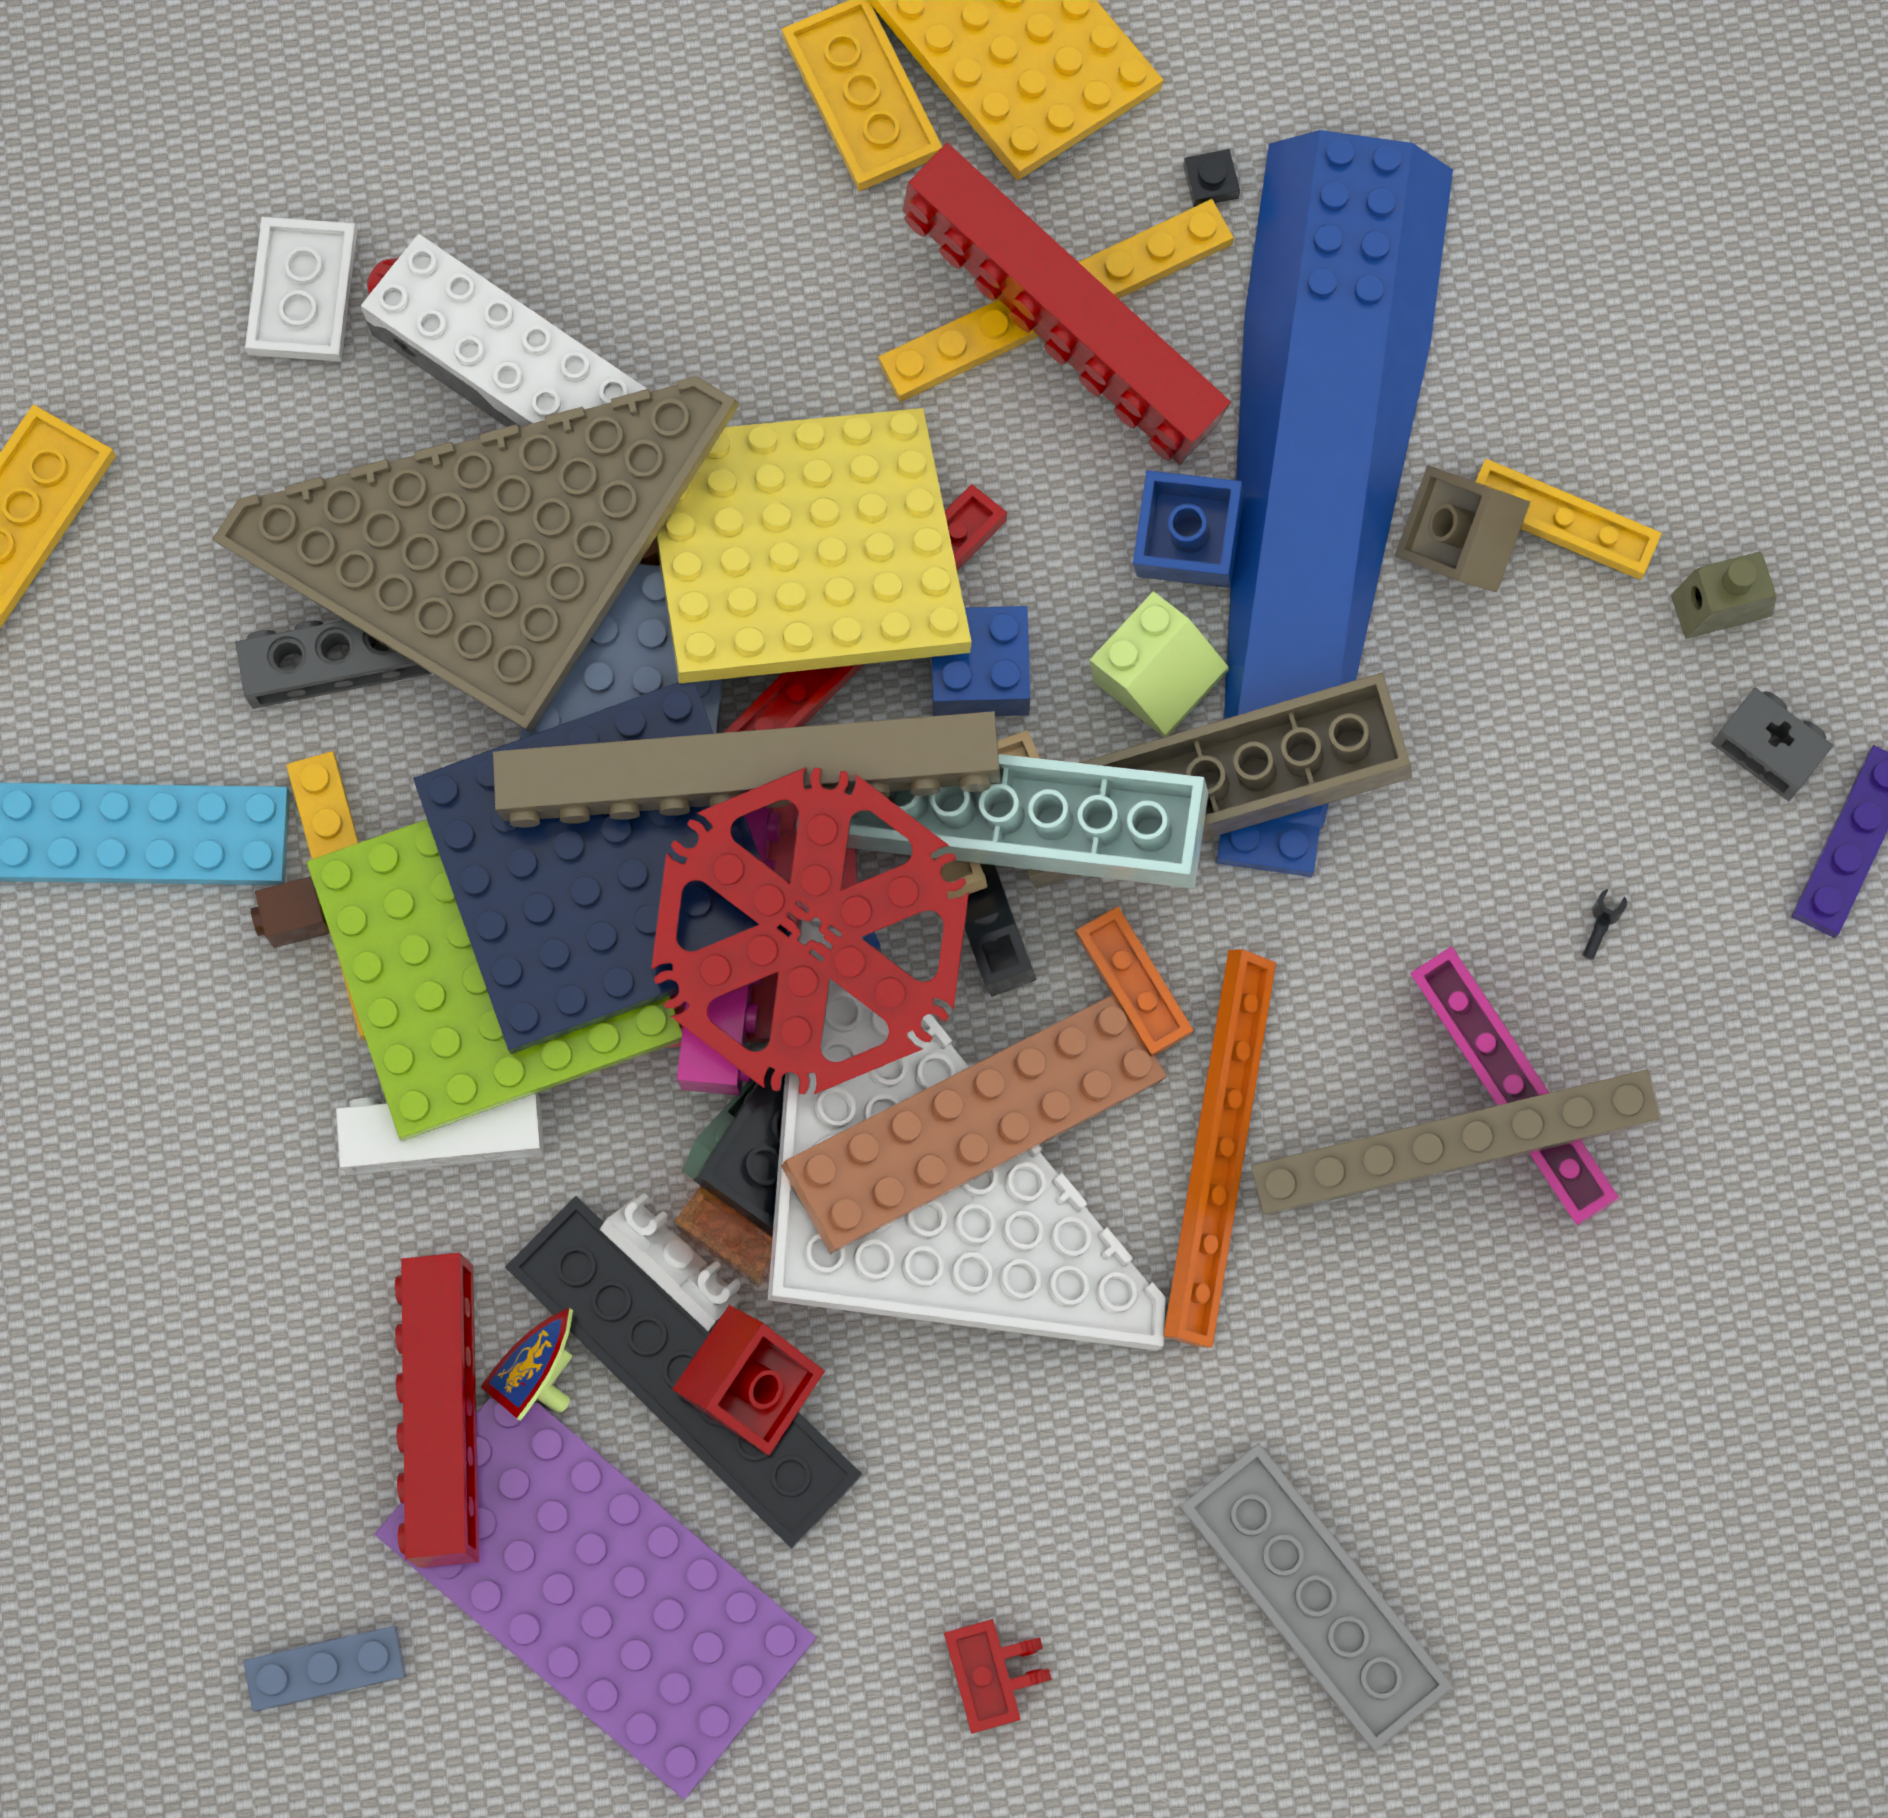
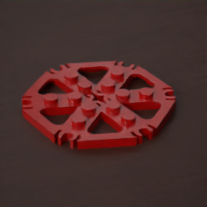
M805 767L697 812L704 816L713 828L709 831L701 822L689 820L687 825L698 833L699 840L693 848H686L676 840L671 844L677 854L687 857L685 864L674 860L666 852L651 970H654L662 964L672 963L673 970L663 971L654 978L656 984L670 979L679 986L678 995L674 999L664 1002L665 1007L676 1008L683 1005L685 1001L690 1005L682 1013L672 1015L673 1019L763 1088H766L765 1077L768 1068L771 1067L775 1069L771 1078V1086L774 1091H780L781 1080L784 1074L792 1072L800 1079L799 1094L804 1095L810 1088L811 1079L809 1073H815L816 1075L814 1094H817L924 1049L916 1045L909 1038L908 1033L912 1030L921 1041L930 1043L933 1036L923 1029V1017L927 1014H935L944 1022L949 1018L945 1009L933 1004L934 999L939 998L947 1002L954 1010L969 892L961 897L948 899V891H957L967 884L965 878L958 879L955 882H947L941 875L943 866L956 860L955 854L946 853L939 856L935 861L930 857L940 848L948 847L949 845L857 774H855L856 784L851 795L845 793L849 787L850 780L847 771H840L839 783L836 788L825 789L821 784L822 769L816 767L811 773L810 783L812 788L810 789L805 788L804 776L807 770ZM780 800H788L796 805L799 819L790 883L733 839L731 828L735 820ZM859 811H871L909 840L912 846V855L905 864L842 890L851 818ZM691 881H702L759 925L697 951H687L677 941L683 889ZM799 900L810 910L807 912L796 903ZM923 911H934L941 916L944 924L937 974L929 981H918L861 937ZM789 913L799 920L803 919L807 922H811L815 917L822 922L819 927L820 933L824 935L823 938L833 947L830 949L822 942L818 943L814 940L808 941L806 945L801 943L799 938L802 931L797 927L798 924L788 917ZM779 925H782L792 934L788 937L778 929ZM832 925L842 933L841 937L831 931L829 927ZM814 950L824 959L821 962L810 952ZM779 972L770 1041L763 1050H748L710 1020L708 1007L713 999ZM830 979L887 1023L889 1034L883 1044L840 1062H832L824 1057L821 1047Z

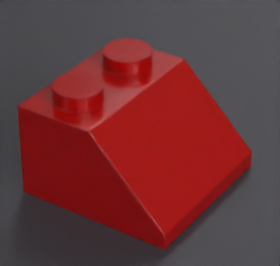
M728 1305L672 1390L704 1414L769 1456L825 1370L763 1322Z

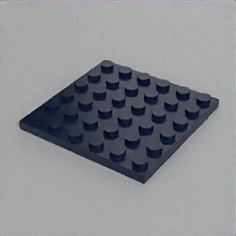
M677 682L413 778L510 1054L679 993V986L673 980L669 979L659 984H656L654 978L659 973L673 970L672 963L662 964L651 970L666 852L674 860L685 864L687 857L680 856L673 850L671 846L673 841L680 842L686 848H693L697 845L699 840L698 833L687 825L690 819L701 822L708 831L713 827L704 816L697 813L710 806L690 807L689 813L677 816L662 815L659 810L640 811L639 817L626 820L612 819L609 814L590 815V820L583 823L569 824L560 822V818L540 819V824L537 826L513 827L510 825V821L503 822L495 810L493 751L714 734L695 682L681 684ZM745 816L739 817L731 828L733 839L761 860ZM691 881L683 889L677 941L687 951H697L759 925L702 881ZM779 925L778 929L789 937L787 929Z

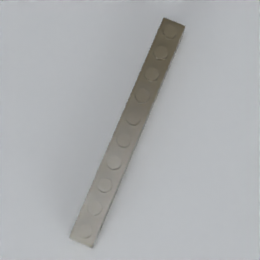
M995 711L493 751L495 810L503 822L510 821L511 826L521 828L537 826L540 824V819L560 818V822L576 824L589 821L590 815L609 814L610 818L618 820L637 818L640 816V811L659 810L660 814L667 816L683 815L690 812V807H712L805 767L807 768L804 776L806 789L812 788L810 777L815 767L822 769L821 784L828 790L834 789L838 785L840 771H847L850 780L849 787L845 793L848 795L853 793L856 784L855 774L885 797L890 796V791L910 790V794L915 796H928L939 793L940 787L960 786V789L965 792H979L989 789L991 783H1001ZM780 800L766 806V808L784 807L789 805L790 801Z

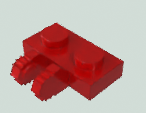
M993 1619L944 1633L971 1734L1020 1721L1021 1718L1013 1691L1052 1680L1049 1669L1043 1670L1041 1668L1028 1671L1025 1675L1012 1679L1008 1675L1005 1659L1036 1654L1038 1650L1043 1649L1040 1637L1001 1648Z

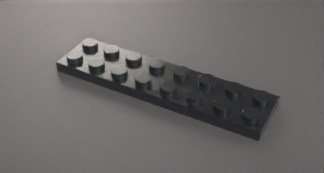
M575 1196L505 1268L553 1315L571 1308L573 1314L570 1332L762 1521L793 1549L863 1476L862 1473L799 1412L768 1456L673 1391V1387L712 1329L707 1331L600 1230L604 1222Z

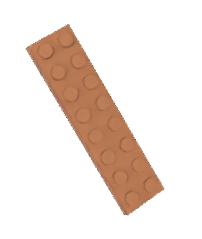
M1112 994L785 1160L781 1167L831 1255L1162 1082L1167 1075L1155 1055L1150 1056L1115 995Z

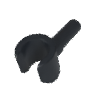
M1608 889L1601 892L1593 905L1592 911L1596 921L1582 956L1594 960L1609 926L1620 919L1627 907V899L1624 896L1617 910L1613 911L1606 908L1603 900Z

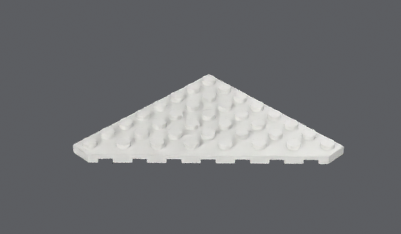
M815 917L811 922L804 921L803 919L797 920V927L802 931L799 938L801 943L806 945L808 941L814 940L818 943L822 942L830 949L833 947L823 938L824 935L820 933L819 927L822 922ZM831 925L829 929L841 937L842 933ZM812 950L810 952L821 962L824 959L816 951ZM830 979L821 1047L824 1057L832 1062H840L883 1044L889 1034L887 1023ZM931 1014L925 1015L922 1019L923 1029L933 1036L930 1043L917 1038L913 1030L908 1033L909 1038L916 1045L924 1049L817 1094H814L816 1089L815 1073H809L811 1079L810 1088L805 1095L799 1094V1077L792 1072L785 1073L768 1288L769 1301L1155 1351L1164 1347L1163 1334L1166 1297L1153 1282L1149 1284L1131 1263L1133 1257L1108 1227L1102 1228L1085 1207L1088 1203L1063 1173L1058 1174L1040 1153L1042 1150L1040 1146L830 1255L781 1165L785 1160L970 1067L950 1043L953 1040Z

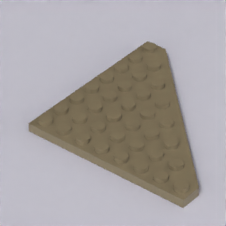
M696 376L677 381V385L652 392L649 389L612 398L611 403L584 409L583 406L545 416L544 421L521 427L517 424L479 434L480 438L458 444H453L452 442L415 451V455L391 462L385 459L349 469L350 473L328 479L318 477L284 486L285 490L261 497L255 494L240 498L212 540L531 733L736 412L739 403L735 398Z

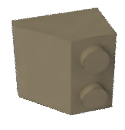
M1427 465L1395 556L1454 580L1497 593L1530 501Z

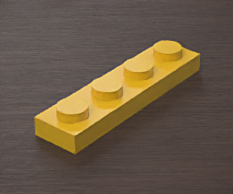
M1486 458L1475 481L1530 501L1521 530L1639 580L1643 578L1662 535V532Z

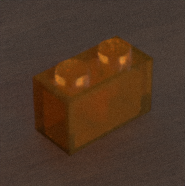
M700 1186L674 1221L677 1230L759 1288L770 1273L772 1236Z

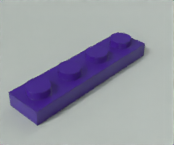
M1875 745L1868 751L1790 916L1833 938L1840 934L1888 831L1887 751Z

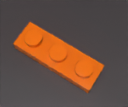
M1118 906L1076 930V937L1110 993L1115 995L1150 1056L1158 1055L1193 1034V1028Z

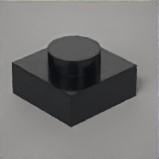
M1230 149L1184 158L1183 167L1193 207L1210 199H1213L1214 203L1239 199L1240 188Z

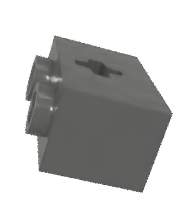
M1756 687L1753 688L1711 743L1788 802L1799 791L1834 746L1826 740V734L1820 727L1810 721L1799 720L1787 711V706L1782 699L1771 692H1762ZM1773 735L1781 739L1777 747L1768 742Z

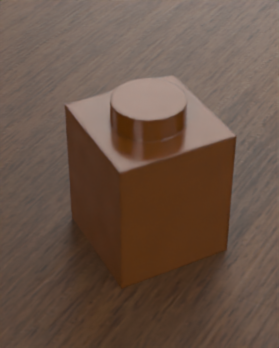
M311 876L255 891L258 906L251 908L254 928L258 936L265 935L273 948L330 934Z

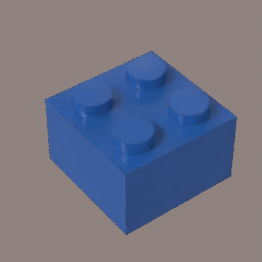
M1146 470L1133 558L1136 576L1231 588L1244 503L1242 481Z
M1028 606L965 607L972 641L971 651L964 654L932 657L933 716L995 711V716H1028L1030 712Z

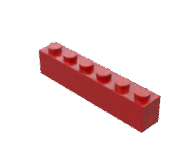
M460 1252L402 1258L401 1275H397L395 1278L396 1300L399 1305H402V1324H397L395 1341L399 1354H402L403 1372L398 1373L396 1377L397 1398L401 1404L403 1403V1422L397 1425L396 1438L400 1453H404V1472L399 1473L397 1478L398 1497L400 1502L404 1504V1523H400L398 1527V1545L400 1552L405 1554V1559L419 1568L478 1563L479 1524L473 1265Z

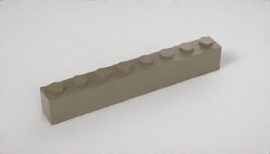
M1646 1069L1251 1166L1263 1214L1273 1215L1662 1122V1117L1651 1074Z

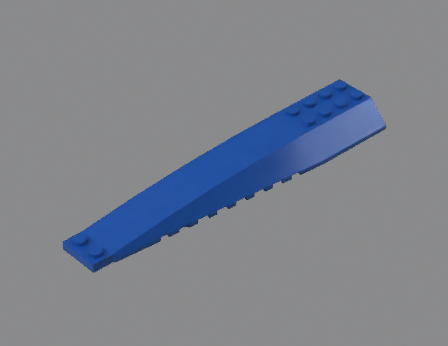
M1317 130L1273 142L1268 146L1244 315L1236 481H1242L1244 503L1232 587L1230 588L1227 665L1229 671L1226 673L1223 720L1352 682L1357 678L1431 344L1453 175L1452 168L1414 143ZM1329 803L1221 834L1216 864L1312 877L1315 869L1319 831L1324 827Z

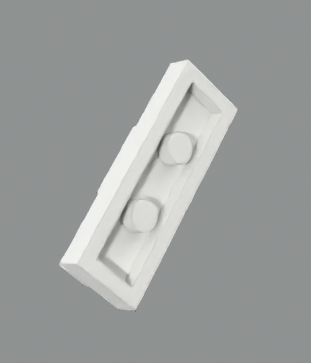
M645 1193L637 1198L634 1197L608 1217L600 1230L707 1331L711 1330L728 1305L736 1308L743 1299L737 1294L740 1282L735 1279L729 1285L716 1274L721 1267L718 1261L707 1266V1262L672 1229L669 1230L664 1225L668 1214L662 1211L655 1217L644 1207V1203L649 1198Z

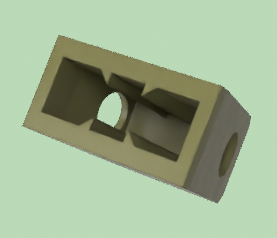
M1756 552L1695 569L1671 594V598L1684 637L1688 639L1772 617L1776 602V592L1763 554ZM1702 597L1701 608L1699 607L1696 598Z

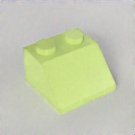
M1154 591L1089 660L1093 682L1162 737L1169 736L1229 671L1228 665L1193 622Z

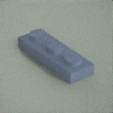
M396 1626L243 1660L252 1711L254 1712L407 1677L398 1628Z

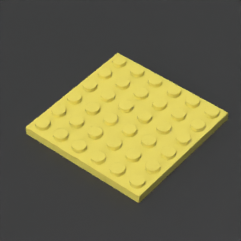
M923 408L725 427L656 536L679 684L964 654L971 651L972 641Z

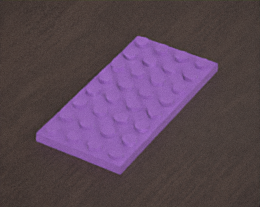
M490 1397L476 1414L479 1562L419 1568L406 1560L405 1554L400 1552L398 1545V1527L400 1523H404V1504L402 1503L399 1504L374 1535L680 1797L686 1800L817 1637L535 1401L520 1421L495 1399Z

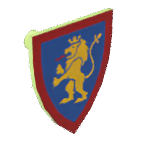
M571 1308L550 1316L531 1329L506 1353L480 1386L520 1421L537 1399L558 1414L562 1413L569 1405V1396L552 1384L573 1357L572 1354L564 1349L570 1333L573 1314Z

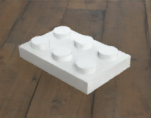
M273 217L261 218L245 349L248 355L342 362L358 232L355 223Z

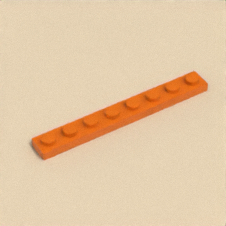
M1244 949L1228 950L1163 1337L1201 1348L1213 1347L1276 962Z

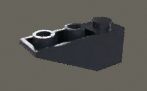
M980 863L986 877L987 888L969 894L965 931L984 984L991 997L1036 981L1037 978L996 866Z

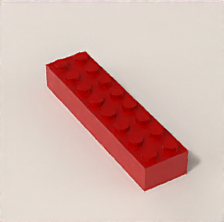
M948 142L908 182L902 211L906 214L904 219L909 227L921 237H925L928 234L941 246L939 251L949 264L957 269L963 266L976 278L974 284L984 296L992 301L998 298L1011 310L1009 316L1019 328L1027 333L1033 330L1046 342L1044 348L1054 360L1062 365L1068 362L1081 374L1079 380L1082 385L1097 397L1103 394L1115 405L1114 412L1124 424L1132 429L1138 426L1151 438L1149 444L1159 456L1167 461L1173 458L1181 465L1219 424L1231 401Z

